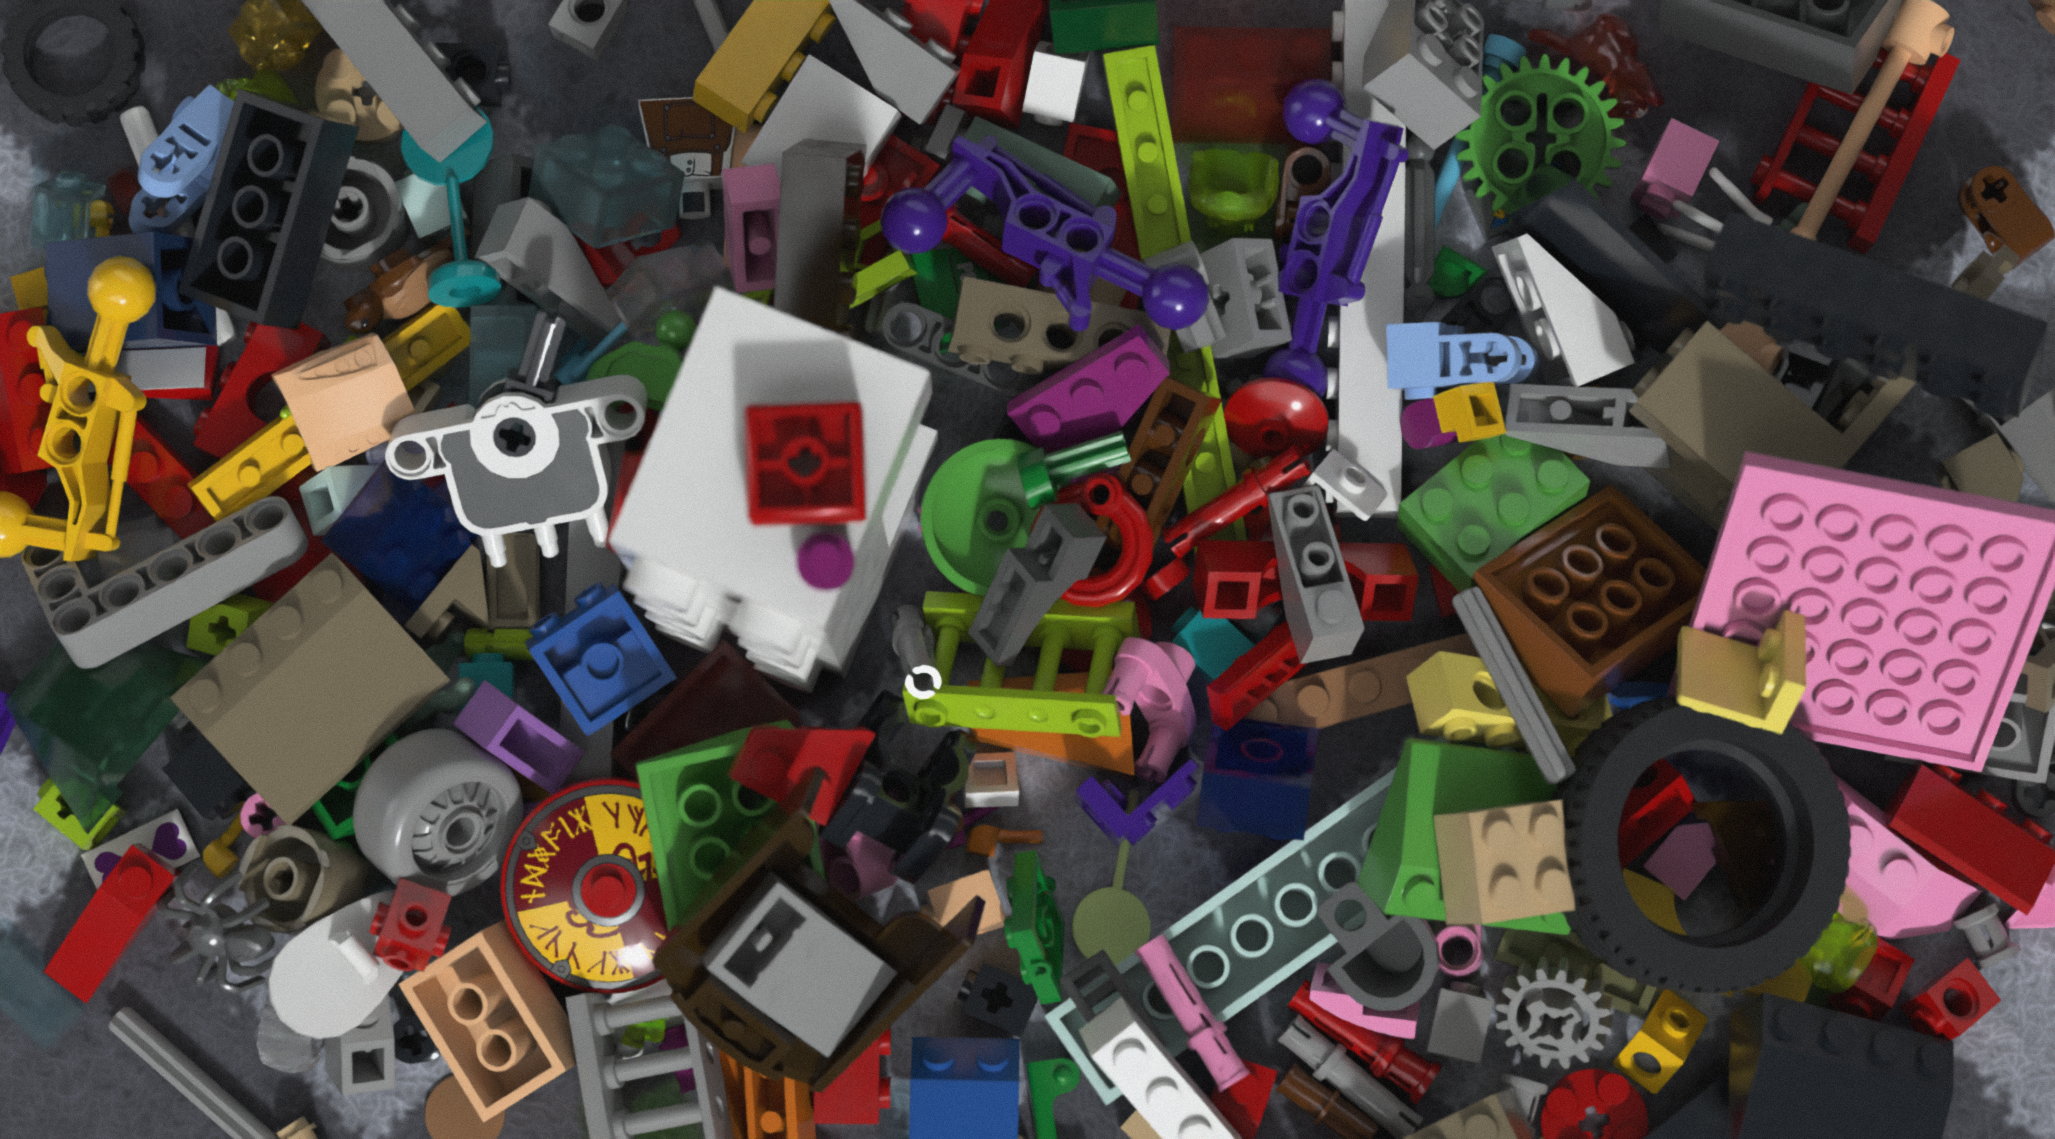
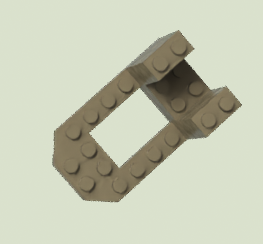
M2005 244L1992 256L1983 250L1973 262L1971 261L1950 286L1952 289L1988 300L2005 279L2003 275L2005 273L2008 274L2021 257ZM1706 321L1697 333L1687 327L1666 351L1674 359L1668 362L1663 357L1634 387L1631 392L1639 399L1629 412L1673 448L1670 468H1641L1719 533L1745 451L1842 469L1916 382L1901 376L1897 380L1886 379L1872 373L1876 376L1870 383L1873 389L1868 394L1859 389L1839 411L1842 416L1835 423L1839 427L1836 430L1710 322Z

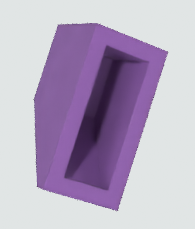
M485 680L453 723L483 748L551 794L560 788L585 753L578 746Z

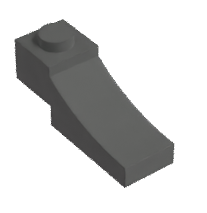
M1079 504L1045 505L1024 548L1007 549L968 632L995 666L1013 665L1029 635L1051 606L1077 580L1087 578L1107 536Z

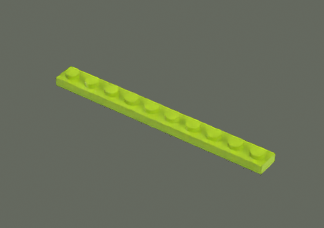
M1155 45L1106 53L1102 57L1140 262H1142V259L1191 240ZM1171 329L1166 357L1170 361V373L1168 376L1177 378L1221 399L1211 345L1183 355L1175 332ZM1220 403L1182 486L1187 515L1236 484L1222 403ZM1243 517L1237 519L1207 540L1247 541ZM1197 547L1193 548V549H1194V554H1195V559H1196Z

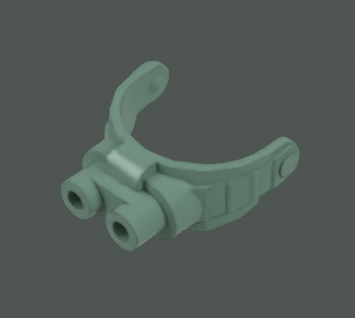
M458 629L452 630L440 642H432L422 649L445 675H447L453 661L464 648L465 633ZM463 677L458 679L448 690L441 688L410 716L402 726L413 731L422 720L429 721L438 712L451 714L459 710L475 693V682L471 678Z

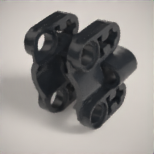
M884 689L856 724V726L869 728L875 733V736L826 826L819 824L817 835L843 848L854 834L859 831L895 850L888 866V872L914 885L930 865L939 859L964 826L961 809L952 801L969 778V766L976 754L979 739L961 729L950 731L930 754L916 775L894 764L895 760L888 745L906 722L905 719L901 718L905 701L903 698Z

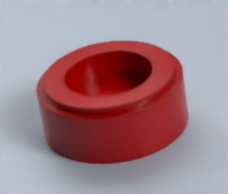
M1176 557L1144 580L1138 587L1149 601H1154L1190 575L1191 568L1183 558Z

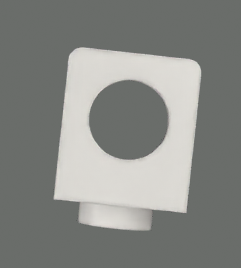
M1335 449L1331 450L1301 487L1314 486L1317 483L1364 521L1371 517L1388 495L1386 490L1369 478L1360 466L1348 461Z

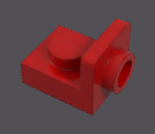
M1868 932L1860 941L1842 980L1831 991L1827 1003L1842 1013L1879 1022L1893 1007L1915 959Z

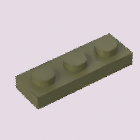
M1504 928L1493 959L1519 969L1521 963L1525 962L1533 970L1537 969L1540 956H1546L1550 966L1558 967L1562 957H1567L1569 969L1575 972L1585 964L1589 967L1587 980L1593 981L1602 978L1605 981L1602 995L1613 997V1009L1639 1020L1645 1019L1656 987L1639 983L1634 978H1627L1605 965L1603 958H1596L1581 943L1576 933L1570 931L1569 935Z

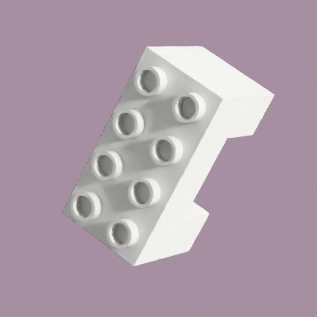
M715 287L609 539L610 544L630 571L623 587L637 595L634 602L647 609L644 616L656 623L654 630L674 641L709 654L714 653L722 631L740 637L738 644L748 650L745 657L755 662L753 666L755 672L802 692L812 693L821 670L845 680L940 449L938 431L920 424L933 393L930 371ZM859 401L862 404L864 415L866 520L853 523L753 526L749 521L747 512L745 407L757 404ZM805 450L801 451L800 461L791 462L790 468L798 469L801 477L812 476L813 468L821 467L822 461L814 460L812 452ZM830 532L841 536L850 544L854 552V572L849 581L839 589L833 591L815 590L808 586L798 573L796 565L798 550L806 539L817 533Z

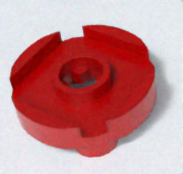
M1602 1069L1578 1070L1559 1079L1546 1095L1539 1114L1540 1137L1543 1139H1594L1590 1131L1581 1132L1578 1121L1586 1118L1585 1109L1595 1106V1112L1600 1115L1606 1114L1608 1124L1601 1127L1602 1136L1598 1139H1640L1648 1130L1646 1107L1638 1091L1622 1075Z

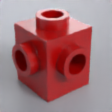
M400 878L390 905L379 902L369 930L370 934L378 936L372 955L383 958L385 964L400 971H413L415 969L424 972L431 955L441 958L445 950L452 927L442 923L452 895Z

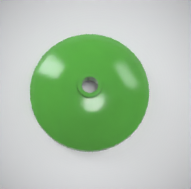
M992 439L971 444L953 454L938 468L924 493L920 525L927 552L938 570L950 582L973 595L985 598L1007 549L1024 548L1029 540L1030 527L1040 508L1034 510L1030 508L1018 471L1017 454L1036 449L1032 445L1009 439ZM1068 480L1057 484V489L1070 485L1072 482ZM993 511L1001 512L1006 518V525L1001 531L992 530L987 523V518Z

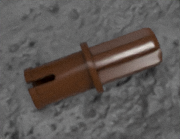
M1296 1063L1275 1090L1314 1117L1312 1123L1316 1126L1321 1122L1343 1139H1373L1377 1133V1123L1339 1096L1341 1093L1339 1089H1335L1334 1092L1302 1070Z

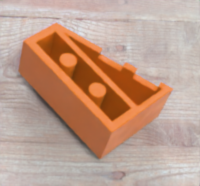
M1089 672L1057 674L1054 691L1085 693ZM1035 676L1003 678L1001 688L1032 690ZM981 680L967 681V686L980 687ZM1119 711L1122 726L1120 737H1086L1080 734L970 728V734L978 738L981 743L1067 763L1068 765L1114 775L1130 781L1134 780L1130 714L1122 715Z
M718 1048L734 1139H816L813 1091H809L811 1084L793 1080L782 1075L779 1082L749 1069Z

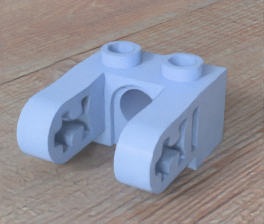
M209 84L195 99L192 96L186 97L176 108L169 126L142 153L138 170V181L142 189L132 200L128 219L129 226L134 233L160 232L173 234L204 204L234 104L233 100ZM155 167L160 169L157 173L154 171ZM165 198L168 203L165 206L163 218L158 215L151 219L145 217V211L150 214L155 213L162 206Z
M1442 322L1386 324L1388 389L1405 390V400L1420 401L1426 398H1433L1434 395L1462 385L1494 383L1495 386L1524 384L1529 382L1539 370V352L1533 343L1524 338L1497 333L1465 334L1464 326L1446 325V323ZM1522 355L1526 356L1525 365H1521ZM1488 356H1508L1507 362L1499 363L1498 366L1489 365Z

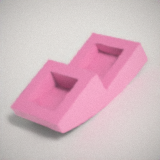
M1316 963L1310 988L1311 1001L1326 1011L1355 1025L1396 1037L1415 1039L1421 999L1401 1010L1377 1011L1358 1004L1343 991L1326 969L1331 964Z

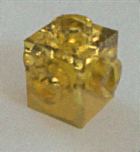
M248 0L242 5L239 17L227 31L238 46L241 57L254 71L273 69L286 71L302 61L305 56L304 50L323 30V27L302 0Z

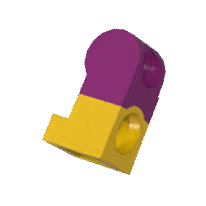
M1494 383L1462 385L1434 395L1433 398H1426L1412 403L1403 411L1400 422L1404 440L1414 449L1451 445L1456 441L1461 443L1488 439L1506 433Z

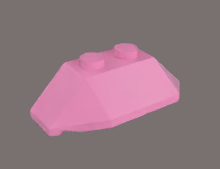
M1836 775L1838 788L1843 792L1845 798L1844 805L1849 815L1848 826L1851 828V857L1849 858V875L1845 881L1846 888L1844 895L1840 896V905L1835 915L1863 937L1870 932L1884 941L1949 931L1954 925L1953 922L1961 917L1979 896L1982 889L1961 872L1890 827L1882 810Z

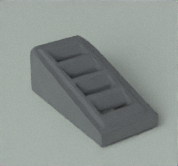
M1104 949L1058 979L1087 1023L1097 1016L1092 1008L1116 991H1119L1122 998L1165 1047L1168 1044ZM1106 972L1110 980L1084 997L1079 989Z

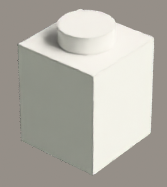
M1039 40L1033 55L1022 112L1032 113L1035 121L1046 125L1062 126L1064 121L1073 123L1078 112L1090 51L1055 54L1054 43Z

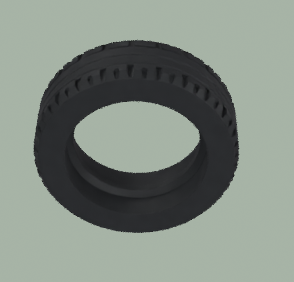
M1669 696L1640 702L1633 705L1631 709L1627 708L1619 711L1602 722L1600 729L1591 731L1587 738L1577 746L1575 756L1571 757L1576 771L1568 779L1557 783V790L1552 792L1550 801L1562 800L1566 861L1575 903V910L1561 913L1565 916L1571 930L1577 931V938L1596 958H1603L1604 964L1619 972V974L1627 978H1634L1637 982L1652 987L1697 993H1727L1729 990L1739 991L1762 984L1765 979H1773L1779 976L1783 971L1794 966L1797 958H1803L1810 951V948L1816 945L1821 938L1823 929L1829 927L1833 914H1836L1839 908L1840 896L1844 895L1845 881L1850 870L1851 828L1848 826L1849 815L1844 805L1845 798L1842 790L1838 788V780L1835 773L1831 771L1830 764L1825 756H1820L1819 748L1816 744L1809 740L1807 734L1800 728H1794L1792 721H1788L1783 733L1780 734L1763 728L1750 727L1742 722L1708 712L1696 711L1691 707L1679 704L1677 696ZM1686 750H1705L1719 753L1737 761L1747 770L1761 789L1768 803L1775 831L1773 869L1767 887L1759 902L1740 924L1724 932L1708 936L1678 934L1648 919L1635 903L1625 884L1618 857L1617 842L1620 816L1624 803L1636 780L1654 762L1665 756Z

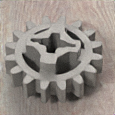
M1540 956L1538 967L1535 970L1523 962L1519 965L1517 977L1508 974L1502 991H1499L1495 1007L1499 1011L1496 1027L1497 1029L1507 1030L1505 1038L1507 1047L1519 1043L1523 1046L1520 1057L1523 1060H1527L1533 1054H1537L1540 1056L1541 1067L1547 1068L1551 1058H1558L1562 1067L1567 1069L1570 1066L1571 1057L1576 1055L1579 1060L1586 1063L1590 1060L1592 1048L1602 1051L1605 1046L1606 1036L1611 1033L1614 1018L1611 1015L1613 997L1602 995L1605 981L1602 978L1593 981L1587 980L1589 967L1585 964L1579 967L1576 972L1570 970L1567 957H1562L1558 967L1550 966L1546 956ZM1525 997L1527 1000L1526 1013L1522 1014L1520 1002ZM1588 1011L1590 1021L1584 1028L1582 1025L1583 1013Z

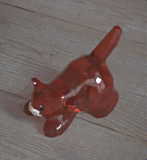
M1611 13L1599 14L1593 23L1580 28L1570 38L1550 29H1532L1527 35L1529 39L1573 57L1583 67L1589 68L1590 73L1606 83L1610 99L1616 98L1617 104L1607 113L1608 118H1642L1647 113L1648 103L1656 107L1666 104L1648 66L1636 61L1639 41L1632 26L1619 16Z

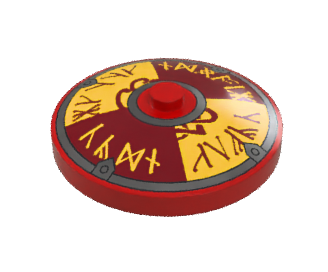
M598 777L582 780L555 791L536 805L523 819L509 844L504 858L500 886L501 902L506 922L516 943L530 961L545 974L567 986L582 991L603 994L626 993L651 986L665 979L660 968L656 971L652 963L656 948L669 932L639 780L622 777Z

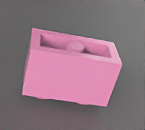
M1671 118L1656 142L1630 197L1640 202L1638 205L1640 210L1654 218L1666 220L1670 216L1678 219L1681 212L1673 208V202L1681 200L1686 204L1689 203L1714 154L1719 140Z
M775 163L722 169L726 257L736 293L775 289L781 183Z

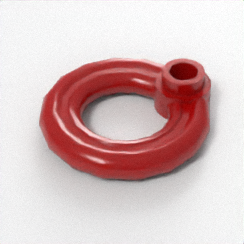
M1098 473L1090 476L1087 480H1081L1059 488L1057 490L1059 501L1053 503L1079 504L1085 512L1107 516L1117 525L1122 537V552L1117 563L1105 573L1096 576L1088 575L1086 579L1077 580L1061 595L1060 599L1074 606L1100 608L1123 600L1141 584L1152 562L1154 535L1146 511L1127 492L1124 482L1119 477L1110 473ZM1101 484L1106 485L1110 491L1109 500L1103 505L1097 503L1094 499V490ZM1040 507L1030 527V535L1044 507Z

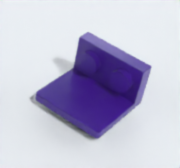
M1191 758L1129 815L1124 811L1127 809L1125 805L1128 804V801L1108 779L1099 784L1093 776L1089 777L1076 789L1074 801L1116 847L1124 840H1127L1134 846L1156 826L1155 823L1158 819L1154 814L1163 805L1166 804L1171 810H1174L1195 790L1194 787L1198 783L1193 778L1196 776L1199 765Z

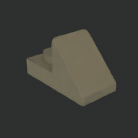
M472 544L404 625V630L419 646L427 636L436 641L455 618L449 612L451 607H454L479 628L487 629L489 620L480 550Z

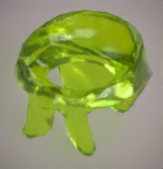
M1837 910L1836 914L1832 916V922L1829 927L1823 929L1821 938L1816 945L1812 946L1803 958L1797 959L1809 972L1816 987L1826 989L1834 994L1844 992L1856 982L1872 959L1878 943L1877 928L1867 918H1861L1857 923L1845 921Z

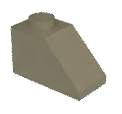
M1995 433L1941 461L1935 478L1942 489L2017 503L2024 480L2022 474L2024 472V465L2021 457L2011 444L2005 446L1999 435Z

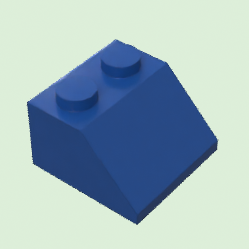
M912 1037L909 1139H1018L1020 1039Z

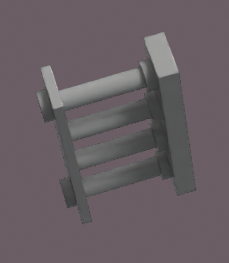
M585 993L565 997L590 1139H634V1135L699 1122L703 1123L705 1139H734L718 1048L704 1037L685 1016L688 1047L622 1060L618 1055H615L612 1034L615 1032L616 1027L682 1014L670 998V995L611 1006L609 1002H606L605 994ZM693 1068L698 1095L697 1101L630 1113L629 1110L624 1108L621 1087L624 1086L625 1081Z

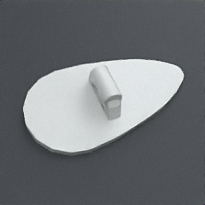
M396 889L368 896L312 924L287 942L273 959L267 980L270 1002L280 1020L296 1033L316 1039L341 1036L358 1026L381 1003L404 972L388 966L384 963L383 958L372 955L378 936L369 933L379 902L390 905Z

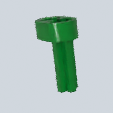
M1122 430L1048 454L1044 446L1017 454L1020 479L1032 510L1057 503L1059 501L1057 484L1131 461L1128 445Z

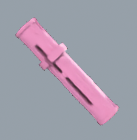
M1162 934L1137 949L1134 953L1141 960L1162 997L1189 1038L1185 1042L1191 1052L1197 1051L1221 1092L1250 1074V1072L1245 1068L1224 1034V1031L1227 1030L1226 1025L1222 1020L1216 1021L1192 979L1166 940L1165 934Z

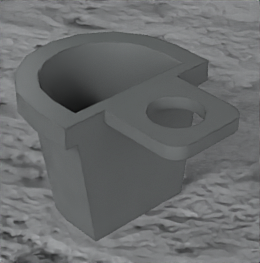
M1357 881L1348 882L1320 904L1317 910L1320 920L1346 951L1326 969L1343 991L1358 1004L1377 1011L1401 1010L1419 1001L1434 984L1440 965L1439 945L1431 927L1424 918L1391 915L1388 918L1357 885ZM1353 899L1363 905L1366 910V920L1362 927L1350 930L1344 928L1339 923L1336 910L1342 901Z

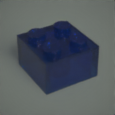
M385 458L325 534L321 542L379 588L415 613L475 541L478 534L470 532L460 523L454 508L419 479L406 480L396 476L390 471Z
M1242 718L1225 731L1212 722L1202 774L1197 826L1210 827L1220 832L1239 831L1266 835L1276 840L1296 839L1304 841L1320 729Z

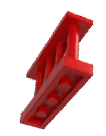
M1880 48L1872 67L1880 70L1889 52ZM1945 53L1942 57L1937 56L1931 65L1925 63L1919 66L1910 62L1907 63L1899 80L1910 84L1909 90L1917 93L1910 110L1901 107L1897 111L1885 105L1876 122L1877 125L1889 130L1888 136L1896 139L1889 155L1886 156L1880 153L1876 157L1861 150L1852 169L1867 175L1866 181L1874 185L1867 201L1858 199L1855 203L1837 195L1828 214L1845 221V227L1852 230L1846 246L1865 254L1875 244L1961 59ZM1808 81L1773 156L1769 157L1763 154L1751 177L1750 183L1758 186L1751 201L1761 205L1773 187L1805 203H1810L1819 185L1783 169L1782 166L1794 142L1830 159L1834 158L1842 143V140L1804 123L1815 97L1824 99L1856 115L1866 96L1856 91L1850 95Z

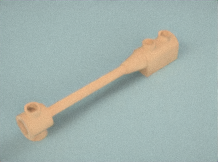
M1902 0L1882 44V47L1889 54L1800 222L1790 232L1817 241L1815 236L1907 63L1924 65L1931 53L1942 57L1949 49L1954 36V27L1946 25L1950 15L1937 3L1931 0ZM1743 320L1742 324L1728 322L1720 330L1721 333L1771 375L1780 359L1784 358L1785 349L1776 345L1778 340L1767 335L1761 326Z

